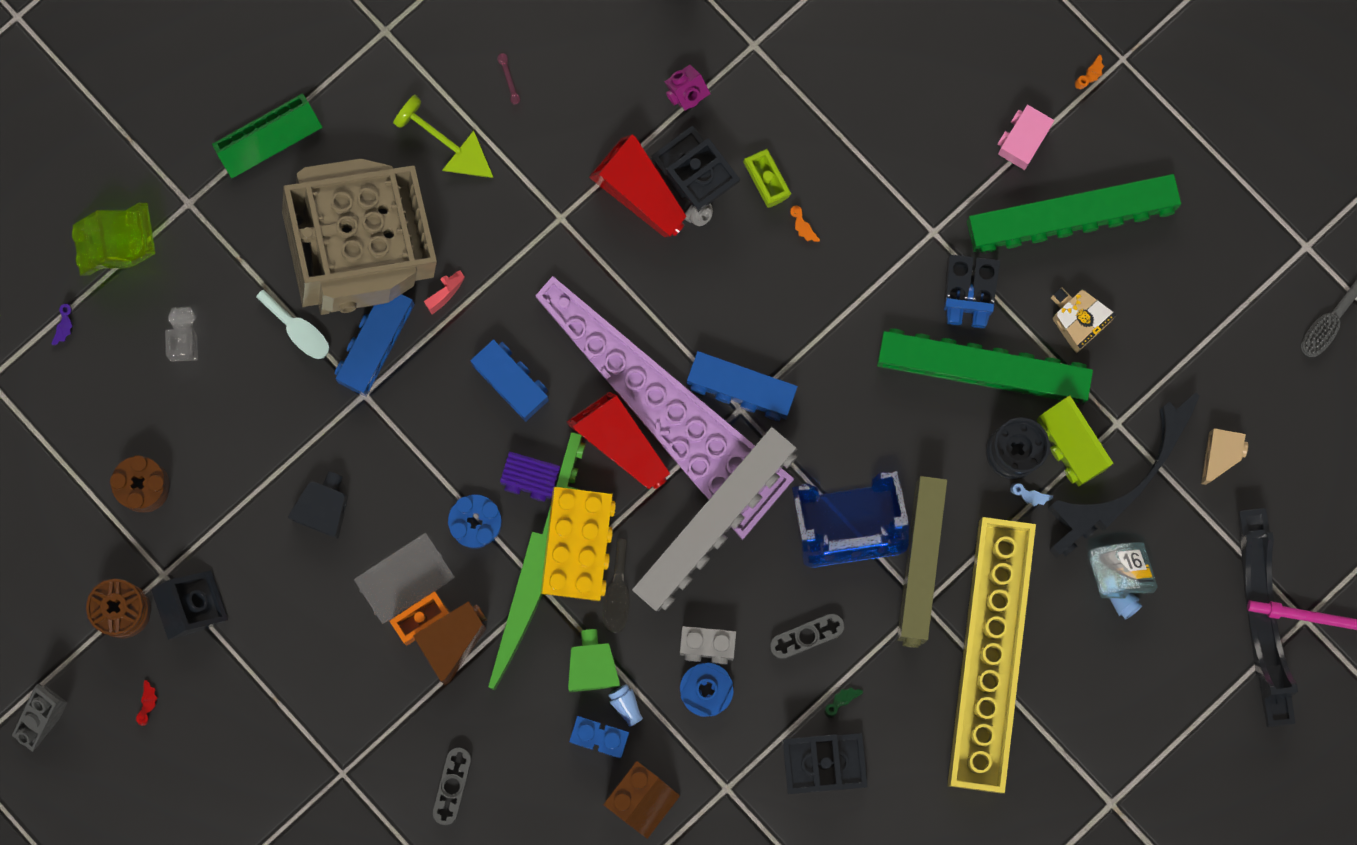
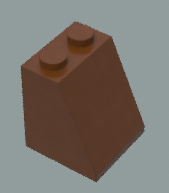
M469 601L413 635L439 680L445 685L451 682L486 630L483 624L487 621L485 615L477 604L472 606Z
M636 761L603 805L648 839L680 795Z

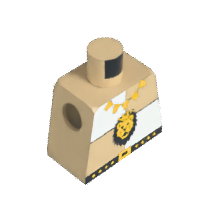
M1060 288L1051 297L1060 307V310L1053 317V321L1076 354L1116 317L1114 312L1084 290H1081L1072 298L1063 288Z

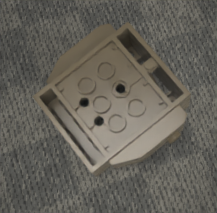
M355 159L305 167L297 173L296 184L284 186L282 214L302 307L318 305L321 315L336 311L349 313L356 308L389 303L412 288L415 281L434 278L437 260L415 166L393 169L390 165L365 159ZM385 209L388 213L380 214L379 210ZM296 219H300L302 224L298 225ZM348 227L351 229V232L345 233L342 229ZM391 233L393 237L388 239L384 234ZM302 243H309L312 256V276L308 275Z

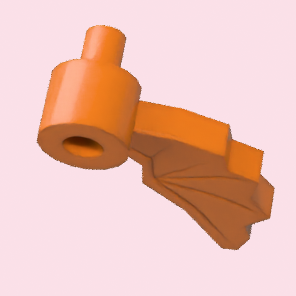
M793 206L790 214L796 218L795 230L798 231L799 236L804 237L806 241L813 240L814 242H819L820 239L812 231L809 223L804 222L801 207Z

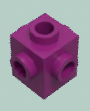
M691 65L676 71L669 79L664 81L669 90L666 92L668 99L674 106L678 104L684 111L695 107L699 101L711 94L701 74Z

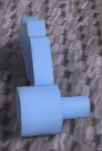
M1013 483L1010 487L1013 494L1021 495L1022 499L1027 504L1031 503L1032 506L1044 505L1046 501H1050L1053 498V495L1042 494L1035 490L1027 491L1019 483Z

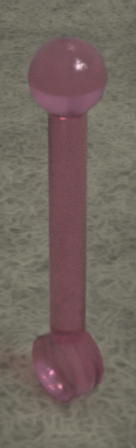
M499 54L497 59L503 67L511 92L510 101L513 104H518L520 96L516 94L507 66L508 57L506 54Z

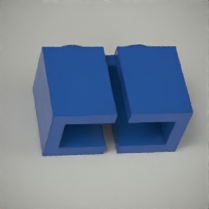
M577 716L569 741L571 744L594 750L595 745H598V752L622 759L629 732L608 725L602 730L600 729L601 723Z

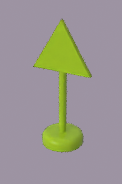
M414 94L407 101L394 119L393 124L402 128L412 119L456 152L442 171L493 178L474 131L463 145L458 147L415 114L421 105L419 97Z

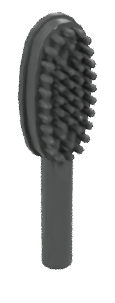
M1357 280L1331 313L1322 315L1308 329L1301 343V350L1306 356L1316 357L1332 343L1340 328V318L1357 297Z

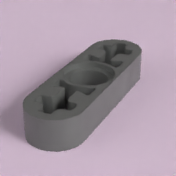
M829 614L779 634L771 641V653L778 659H786L833 640L842 634L844 622L838 615ZM829 619L833 623L838 622L839 626L836 628L835 634L828 630L822 633L825 638L819 639V632L814 626L815 624L819 623V628L821 629L827 626V620ZM810 629L813 631L815 639L811 644H804L800 641L799 634L802 630ZM795 634V641L800 649L795 650V646L791 645L786 649V654L775 650L778 640L782 639L784 643L792 640L789 635Z
M463 748L452 749L446 758L433 809V817L441 825L454 823L459 814L472 762L470 753ZM459 752H462L463 758L466 759V764H461L458 771L464 772L463 778L455 774H447L449 768L454 771L456 763L452 761V757L458 756ZM452 778L460 783L459 791L453 795L448 794L445 790L446 781ZM442 795L450 799L457 798L456 805L450 802L449 811L453 812V816L447 817L446 821H443L442 815L438 814L439 809H444L446 801H441Z

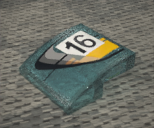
M1144 543L1115 544L1092 549L1088 552L1101 598L1125 599L1129 593H1154L1158 588Z

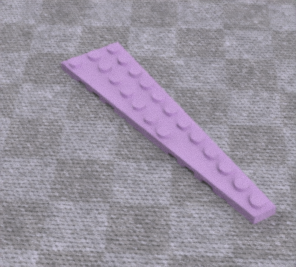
M552 276L536 294L538 301L709 500L755 445ZM782 468L777 473L780 476L778 481L770 489L766 486L760 493L763 497L753 509L748 507L742 514L745 517L742 523L736 529L732 527L742 540L794 481V478Z

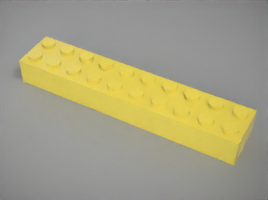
M982 517L979 520L947 786L1005 793L1036 524Z

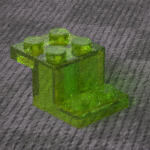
M137 203L125 211L97 210L72 225V238L77 252L76 264L79 267L80 276H90L103 268H132L155 254L147 203Z

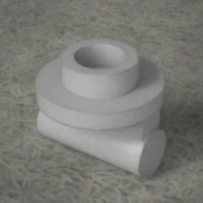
M691 204L685 212L687 216L685 220L697 226L705 225L712 217V205L709 204L697 212Z

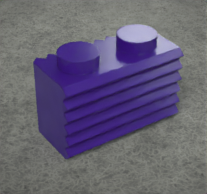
M509 451L500 483L505 486V491L520 494L522 490L531 493L530 498L545 502L546 498L552 499L553 487L557 485L561 467Z

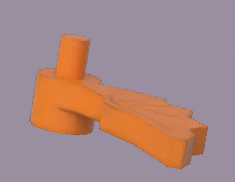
M1101 55L1096 57L1093 64L1087 69L1086 75L1080 76L1075 81L1077 89H1084L1089 82L1097 81L1098 77L1102 76L1104 65L1102 64Z

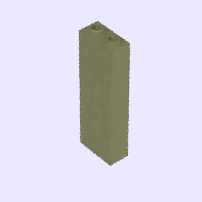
M920 476L916 482L897 641H903L902 646L918 648L928 640L946 495V479Z

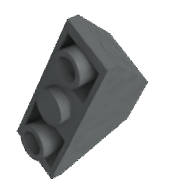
M40 684L36 685L12 736L20 744L33 752L58 722L68 702L49 687Z

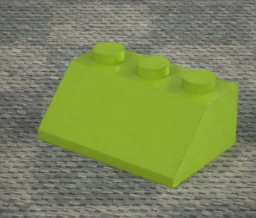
M1071 396L1066 397L1036 419L1037 423L1048 434L1052 445L1050 450L1057 461L1062 460L1067 468L1064 471L1072 484L1076 482L1079 487L1114 464Z

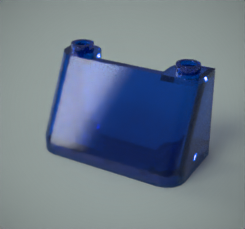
M882 472L877 474L872 479L870 488L819 495L818 488L811 484L792 487L804 565L820 567L895 556L904 553L908 549L909 523L898 472Z

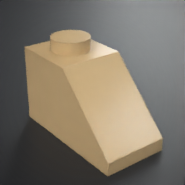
M1213 429L1209 432L1201 484L1207 485L1240 462L1242 457H1246L1248 451V442H1244L1246 434Z

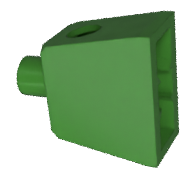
M597 629L582 630V646L571 647L569 692L620 687L609 643L598 644Z

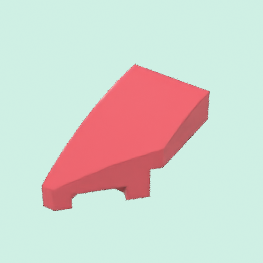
M460 270L449 278L447 275L442 277L440 280L444 288L424 301L431 314H434L443 307L459 289L465 278Z

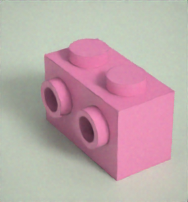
M1027 104L1024 111L1018 110L1011 123L1015 125L1010 133L1005 131L997 145L1001 146L998 155L1025 170L1055 120Z

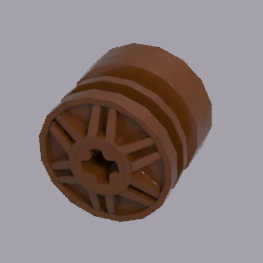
M114 578L105 580L93 588L87 599L86 611L88 619L94 628L106 635L124 639L137 635L145 628L150 619L151 605L149 598L142 589L126 580ZM114 602L119 604L120 612L118 613L113 611L112 604Z

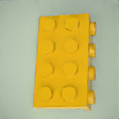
M553 487L541 594L600 601L601 596L605 595L606 580H603L604 569L607 570L609 566V554H606V546L612 539V527H609L610 516L613 517L615 513V501H612V494Z

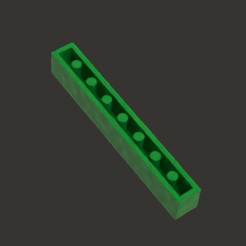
M1171 174L972 215L967 220V226L973 252L981 251V254L994 252L996 247L1004 245L1008 249L1021 246L1024 241L1032 240V243H1040L1046 241L1048 236L1057 235L1058 238H1064L1073 235V231L1083 229V233L1093 232L1099 229L1098 226L1106 224L1111 228L1123 225L1124 221L1134 219V222H1142L1148 220L1150 215L1170 216L1175 214V210L1179 208L1181 201L1175 176Z
M889 329V332L884 331L882 335L877 367L1061 401L1071 396L1075 403L1083 405L1088 401L1093 369H1087V365L1083 363L1060 364L1061 360L1045 358L1044 361L1034 359L1035 356L1029 353H1019V356L1008 354V350L1002 348H993V351L982 349L983 346L979 344L967 343V346L957 345V341L947 338L935 341L930 340L931 336L915 334V337L904 335V331L898 329Z

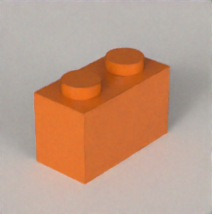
M434 591L391 619L390 623L403 643L409 645L415 641L413 635L449 614V611Z

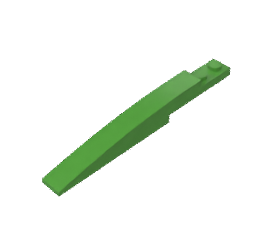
M571 432L556 487L576 489L569 487V485L576 482L579 470L575 468L577 458L582 459L586 443H582V436L580 434ZM550 510L543 534L535 532L531 534L488 686L493 690L497 688L543 595L541 594Z

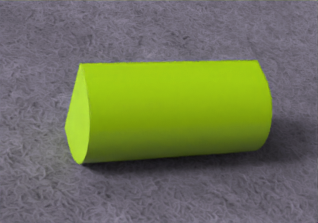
M768 149L743 160L768 208L783 202L791 195Z

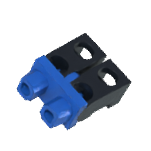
M950 254L947 259L944 310H947V324L961 325L963 313H972L971 326L985 328L989 316L993 313L1000 260L976 258L973 267V282L971 284L973 257Z

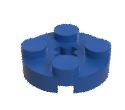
M469 495L460 498L451 508L448 526L452 536L461 545L477 549L490 544L498 537L502 526V517L498 507L489 498L482 495ZM474 514L479 515V519L482 520V525H477L476 529H472L471 523L468 522V518H473Z
M713 663L698 664L690 668L684 674L680 684L681 700L690 712L701 717L716 716L729 706L734 692L732 680L727 671ZM709 682L712 684L711 689L715 692L713 695L708 694L705 698L701 696L702 691L699 689V686H705Z

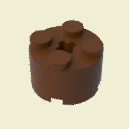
M138 455L125 459L115 468L110 478L112 493L116 500L135 512H152L164 504L169 494L170 483L166 471L147 457ZM139 480L143 481V489L137 488Z

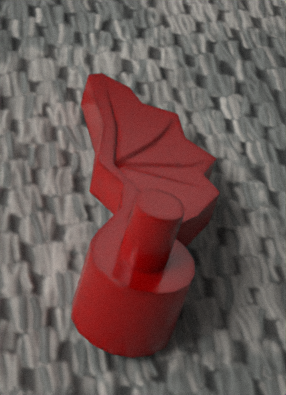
M147 680L144 681V692L141 699L143 707L136 716V721L140 726L148 723L147 713L156 707L155 702L158 699L155 695V688L150 687V683Z

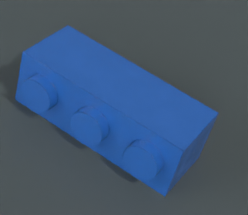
M493 339L470 362L526 422L549 401L546 395L548 389L539 380L534 382L528 376L530 371L521 361L517 364L510 357L512 354L511 350L503 342L498 345Z

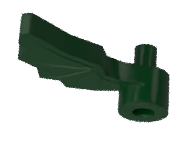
M852 687L847 690L841 689L840 693L835 694L833 704L826 706L825 715L829 718L834 717L839 707L848 705L853 699L862 695L863 691L859 689L854 690Z

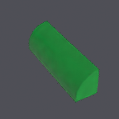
M302 93L218 140L212 146L232 179L323 127Z

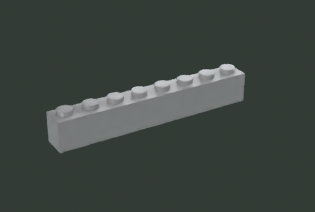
M771 427L632 591L655 611H660L661 608L667 610L676 599L673 597V594L679 588L684 590L693 579L690 576L696 568L701 570L710 560L709 552L714 547L718 550L728 538L725 536L727 531L731 527L736 529L745 519L742 515L748 507L753 509L763 498L760 493L766 486L770 489L778 481L780 476L777 473L783 466L788 468L798 456L795 452L798 449Z

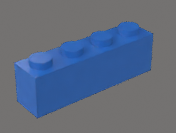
M401 294L389 303L373 305L370 314L363 316L359 325L361 331L358 337L351 339L347 347L349 354L346 360H341L335 370V375H337L336 381L339 384L367 397L415 305L412 299Z
M697 351L687 379V385L691 386L690 390L701 395H705L706 392L716 395L715 399L727 404L734 401L741 404L740 408L755 413L756 410L765 412V417L775 421H780L781 418L787 419L798 387Z

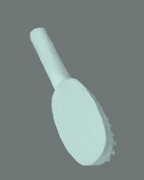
M264 290L258 293L256 298L287 326L286 330L289 337L299 349L315 359L324 358L328 354V342L313 325L302 318H293Z

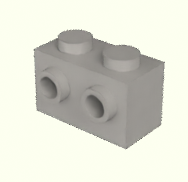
M682 626L680 655L685 656L687 661L701 662L702 657L712 658L711 663L728 664V660L734 659L736 631Z

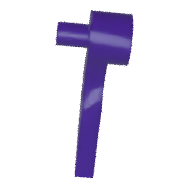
M63 304L59 308L62 318L61 322L57 324L52 345L65 341L66 337L71 334L70 329L73 325L68 315L71 314L72 307L69 304Z

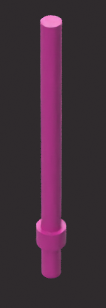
M1249 600L1247 604V611L1267 614L1270 618L1280 619V617L1357 630V619L1285 607L1282 606V603L1272 601L1268 604Z

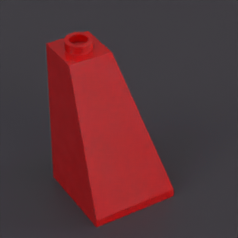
M633 134L621 138L589 178L663 237L676 236L685 225L682 221L687 217L637 138Z
M608 392L567 421V424L646 488L650 489L653 487L657 489L667 481L665 477L670 475V472L617 395Z

